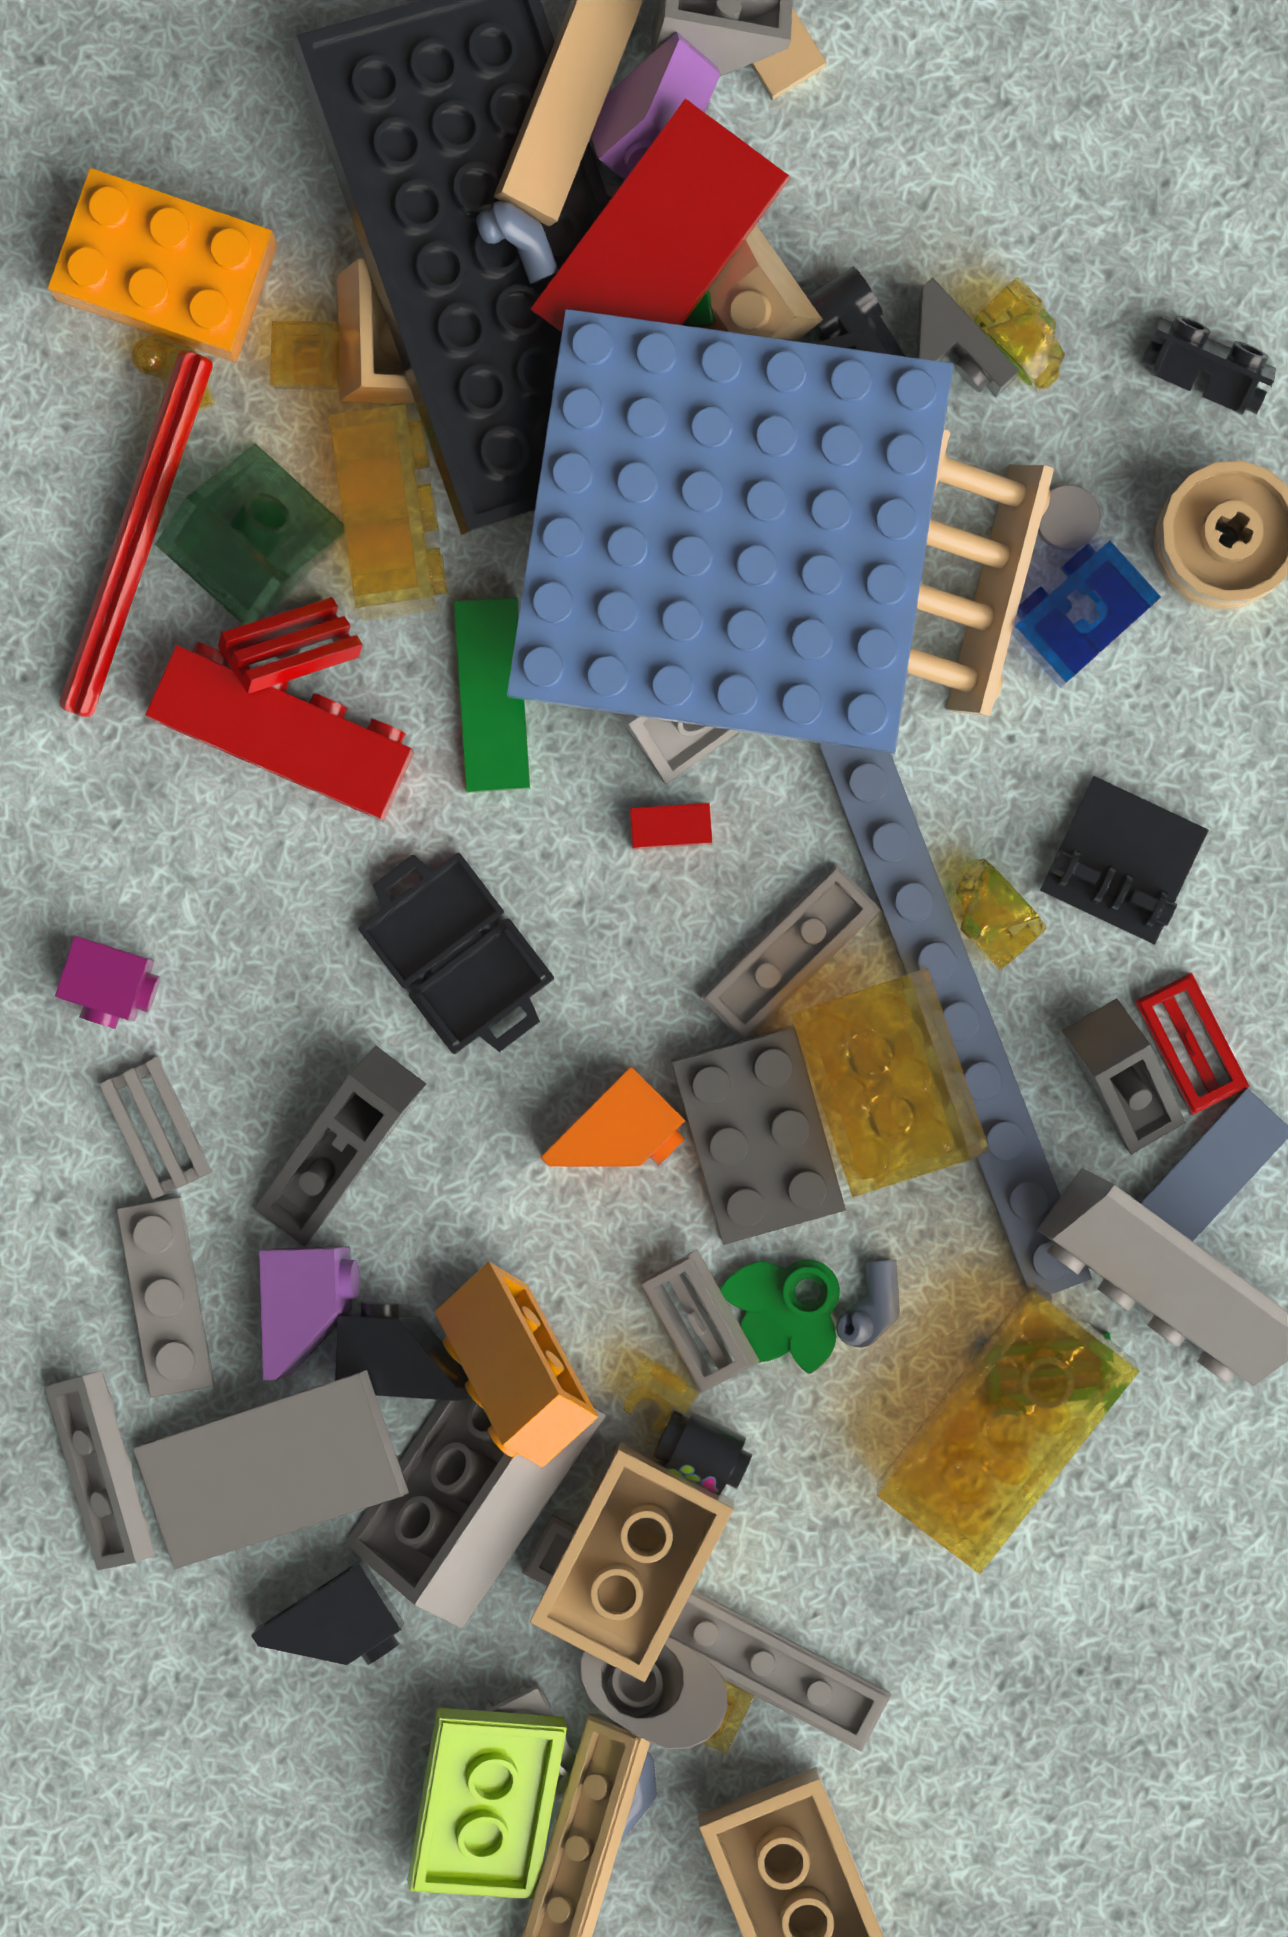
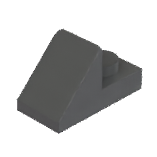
M932 277L923 285L919 296L916 358L942 362L948 355L954 352L960 358L954 366L962 378L977 392L980 393L987 387L997 397L1015 381L1020 370Z

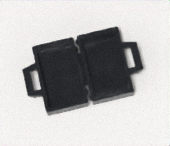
M460 853L453 855L434 871L415 855H411L372 885L382 910L362 924L358 930L402 988L406 989L418 979H424L425 974L429 971L434 974L419 986H413L409 997L452 1054H457L478 1037H481L500 1053L540 1022L530 998L554 980V976L510 919L500 920L496 928L484 937L480 932L484 929H490L491 924L504 915V910ZM417 869L423 879L392 901L386 891ZM521 1006L527 1016L496 1038L490 1028Z

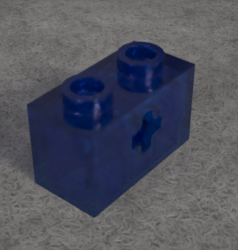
M1110 540L1097 552L1089 543L1086 544L1060 568L1068 577L1051 594L1040 586L1018 607L1017 617L1021 621L1013 627L1012 635L1060 688L1161 598L1156 590ZM1069 596L1078 602L1088 596L1096 604L1089 613L1094 621L1093 624H1090L1084 618L1078 620L1075 624L1066 616L1072 608V604L1068 599Z

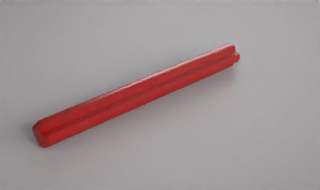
M182 350L176 358L59 700L60 707L67 712L82 717H91L98 704L213 368L212 361L200 354Z

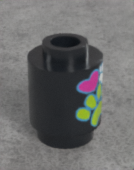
M674 1410L652 1457L666 1463V1469L720 1495L726 1484L735 1489L738 1488L753 1454L743 1450L746 1436L692 1411L688 1416H685Z

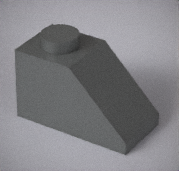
M1117 998L1062 1030L1080 1070L1131 1155L1186 1123L1151 1044Z

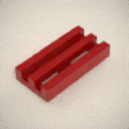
M333 597L221 632L218 648L247 694L359 658L363 644L357 635H349L350 623L345 616L338 618L336 615L338 605ZM328 639L333 640V643L299 653L300 648ZM273 657L280 659L252 669L248 666Z
M1188 973L1133 1001L1190 1115H1194L1249 1087L1192 973ZM1185 991L1230 1079V1082L1219 1086L1174 997ZM1161 1002L1208 1092L1198 1097L1153 1009V1006Z

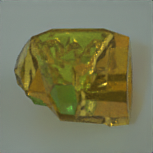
M1017 277L973 321L1020 370L1017 375L1020 380L1036 392L1048 390L1060 377L1059 368L1065 353L1055 338L1056 321L1046 312L1043 301Z
M985 858L972 860L960 870V881L954 893L963 912L960 930L997 971H1001L1042 935L1048 927L1014 887Z

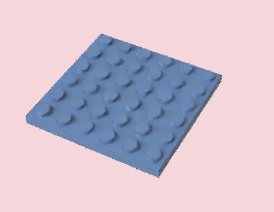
M566 309L507 696L515 699L895 754L954 363Z

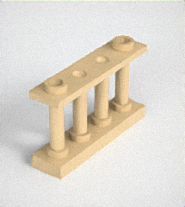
M944 430L935 491L939 481L997 501L999 504L990 539L932 519L930 520L928 546L982 563L983 566L974 601L921 583L918 610L966 625L967 628L958 663L911 648L907 674L951 687L946 710L964 714L990 716L994 701L999 696L1002 688L1003 678L1001 673L1041 518L1049 506V487L1054 468L1046 465L1009 464L1006 477L947 457L946 448L951 432Z

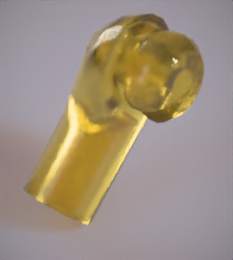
M151 335L135 343L131 351V360L139 372L169 381L178 353L182 350L197 352L194 348L165 336ZM208 383L198 411L215 405Z

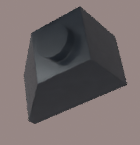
M361 1302L360 1313L338 1315L335 1380L367 1370L376 1396L449 1401L471 1399L465 1388V1383L469 1379L462 1365L452 1358L444 1347L443 1342L422 1317L399 1315V1304L387 1302Z
M361 1559L258 1626L251 1636L257 1646L343 1665H349L359 1657H362L365 1663L369 1665L399 1645L394 1635L402 1630L405 1622L367 1563Z

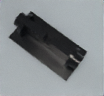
M1177 315L1174 321L1171 322L1160 317L1155 335L1164 339V341L1160 344L1150 340L1140 362L1151 368L1150 375L1191 391L1201 370L1211 375L1202 397L1243 415L1245 410L1254 414L1258 413L1267 394L1266 390L1257 387L1259 381L1272 387L1275 380L1276 368L1266 364L1269 359L1266 353L1239 341H1235L1232 348L1208 338L1211 331L1206 326L1190 318Z

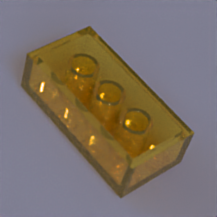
M1033 1281L877 1481V1496L970 1568L981 1574L1140 1372L1136 1360Z

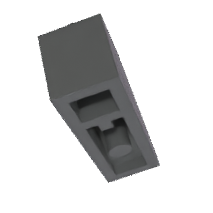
M375 1045L345 1079L254 1209L305 1247L397 1126L427 1083Z

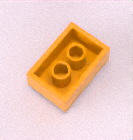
M90 168L48 290L60 303L237 363L278 243L273 231Z

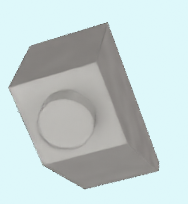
M659 0L653 19L651 54L678 32L714 63L720 71V76H723L788 49L791 41L793 0Z

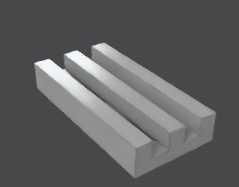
M155 1057L136 1068H132L117 1077L99 1084L153 1200L212 1173L210 1165L159 1057ZM147 1076H152L194 1166L184 1172L141 1082V1079ZM126 1086L129 1087L171 1177L165 1181H160L118 1091Z
M698 1250L687 1254L638 1282L700 1394L759 1362L757 1355ZM683 1272H686L735 1361H732ZM669 1280L687 1313L691 1326L697 1336H700L718 1370L711 1372L663 1286V1283Z

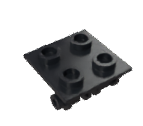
M1093 776L1039 891L1155 945L1163 927H1167L1176 910L1177 903L1175 901L1209 829Z

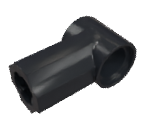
M854 266L807 295V298L823 319L818 323L823 335L819 336L821 341L864 330L870 352L906 357L880 317L883 315V311L876 296L864 277Z

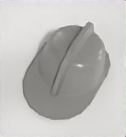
M668 1637L645 1682L585 1651L580 1661L581 1682L588 1699L608 1718L646 1741L666 1749H689L707 1741L721 1727L728 1704L726 1685L719 1671L702 1655L675 1639Z

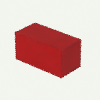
M710 803L630 808L633 850L712 845Z

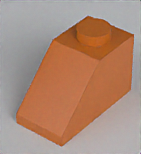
M630 1067L540 1158L549 1167L641 1166L649 1157L659 1166L685 1140L677 1129L686 1120Z

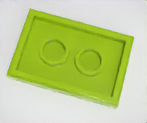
M437 1708L407 1877L410 1891L533 1899L541 1873L567 1731L564 1717Z

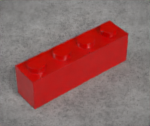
M196 641L192 652L176 645L145 716L170 729L384 822L414 755L412 748L402 744L406 736L405 732L371 718L368 727L364 728L344 719L348 708L329 698L313 693L309 703L285 693L290 683L288 681L247 694L233 670L227 667L228 662L221 651Z

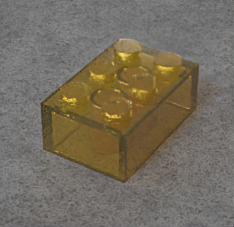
M405 404L328 415L356 610L363 621L438 611L437 595L448 593L444 558L441 555L440 547L430 549L428 532L438 531L439 521L435 495L432 492L431 484L421 485L419 469L430 468L428 444L422 420L411 421Z
M928 968L791 1014L852 1198L971 1160L989 1151Z

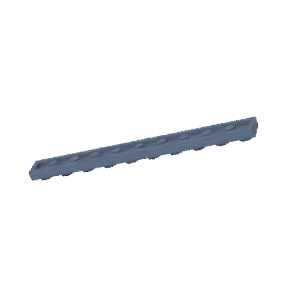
M817 743L1030 1300L1033 1302L1091 1280L1092 1276L1087 1266H1084L1077 1275L1050 1256L1047 1251L1053 1242L1037 1231L1061 1196L891 753Z

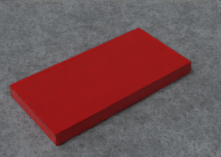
M685 98L534 303L531 310L561 333L563 331L566 309L683 325L791 179L790 176Z

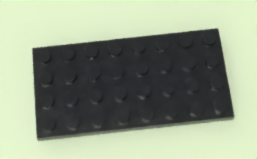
M420 0L298 34L290 41L461 535L535 511L562 333L531 310L554 276L544 281L530 284L516 246L507 241L506 238L495 244L485 242L479 233L476 218L481 211L492 209L493 203L500 201L494 197V194L555 42L541 0ZM589 142L558 221L551 226L541 223L558 269L562 267L609 203V198Z

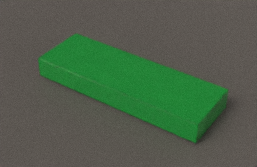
M518 598L455 601L454 613L466 792L479 793L531 789L525 700L509 698L507 696L519 619Z

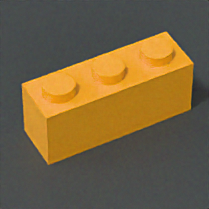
M487 1262L434 1311L446 1334V1337L443 1338V1345L452 1358L462 1365L469 1379L465 1383V1388L471 1398L485 1410L492 1424L488 1428V1433L497 1447L506 1455L515 1457L519 1454L543 1468L598 1418L593 1405L528 1284L493 1263Z

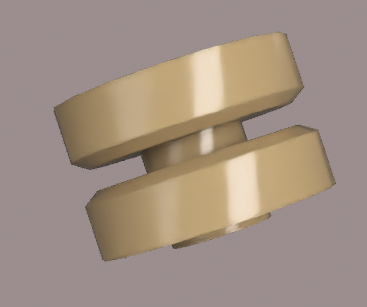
M1246 461L1214 462L1190 474L1162 505L1153 530L1155 560L1166 583L1186 601L1211 610L1239 609L1266 596L1275 589L1288 575V486L1269 469ZM1216 529H1230L1235 535L1236 542L1230 548L1223 546L1218 541L1223 532Z

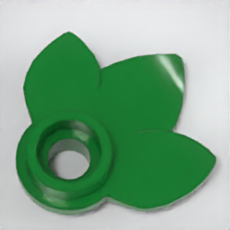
M804 1259L783 1268L767 1261H758L734 1272L725 1281L720 1289L725 1300L737 1308L747 1311L742 1318L740 1327L757 1355L758 1363L780 1358L790 1351L799 1367L807 1374H811L831 1356L837 1336L830 1314L838 1304L840 1287L835 1274L827 1265L816 1260ZM804 1279H812L819 1284L820 1295L812 1303H803L796 1297V1286Z

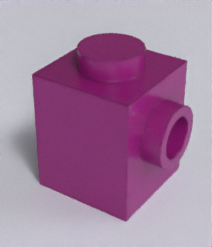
M74 936L55 997L82 1005L79 1018L116 1029L119 1018L135 1021L138 1010L147 1013L150 1011L157 993L160 976L151 974L154 964L153 960Z

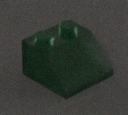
M255 443L185 497L155 545L242 625H246L263 619L278 607L349 528Z

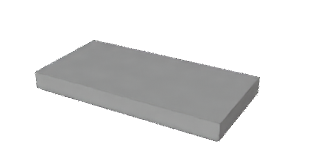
M367 1370L133 1448L174 1570L390 1501L409 1493Z

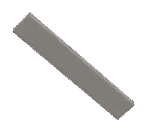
M551 1515L522 1573L548 1586L577 1527ZM695 1589L692 1590L669 1637L702 1655L717 1668L722 1679L861 1752L891 1697V1693Z

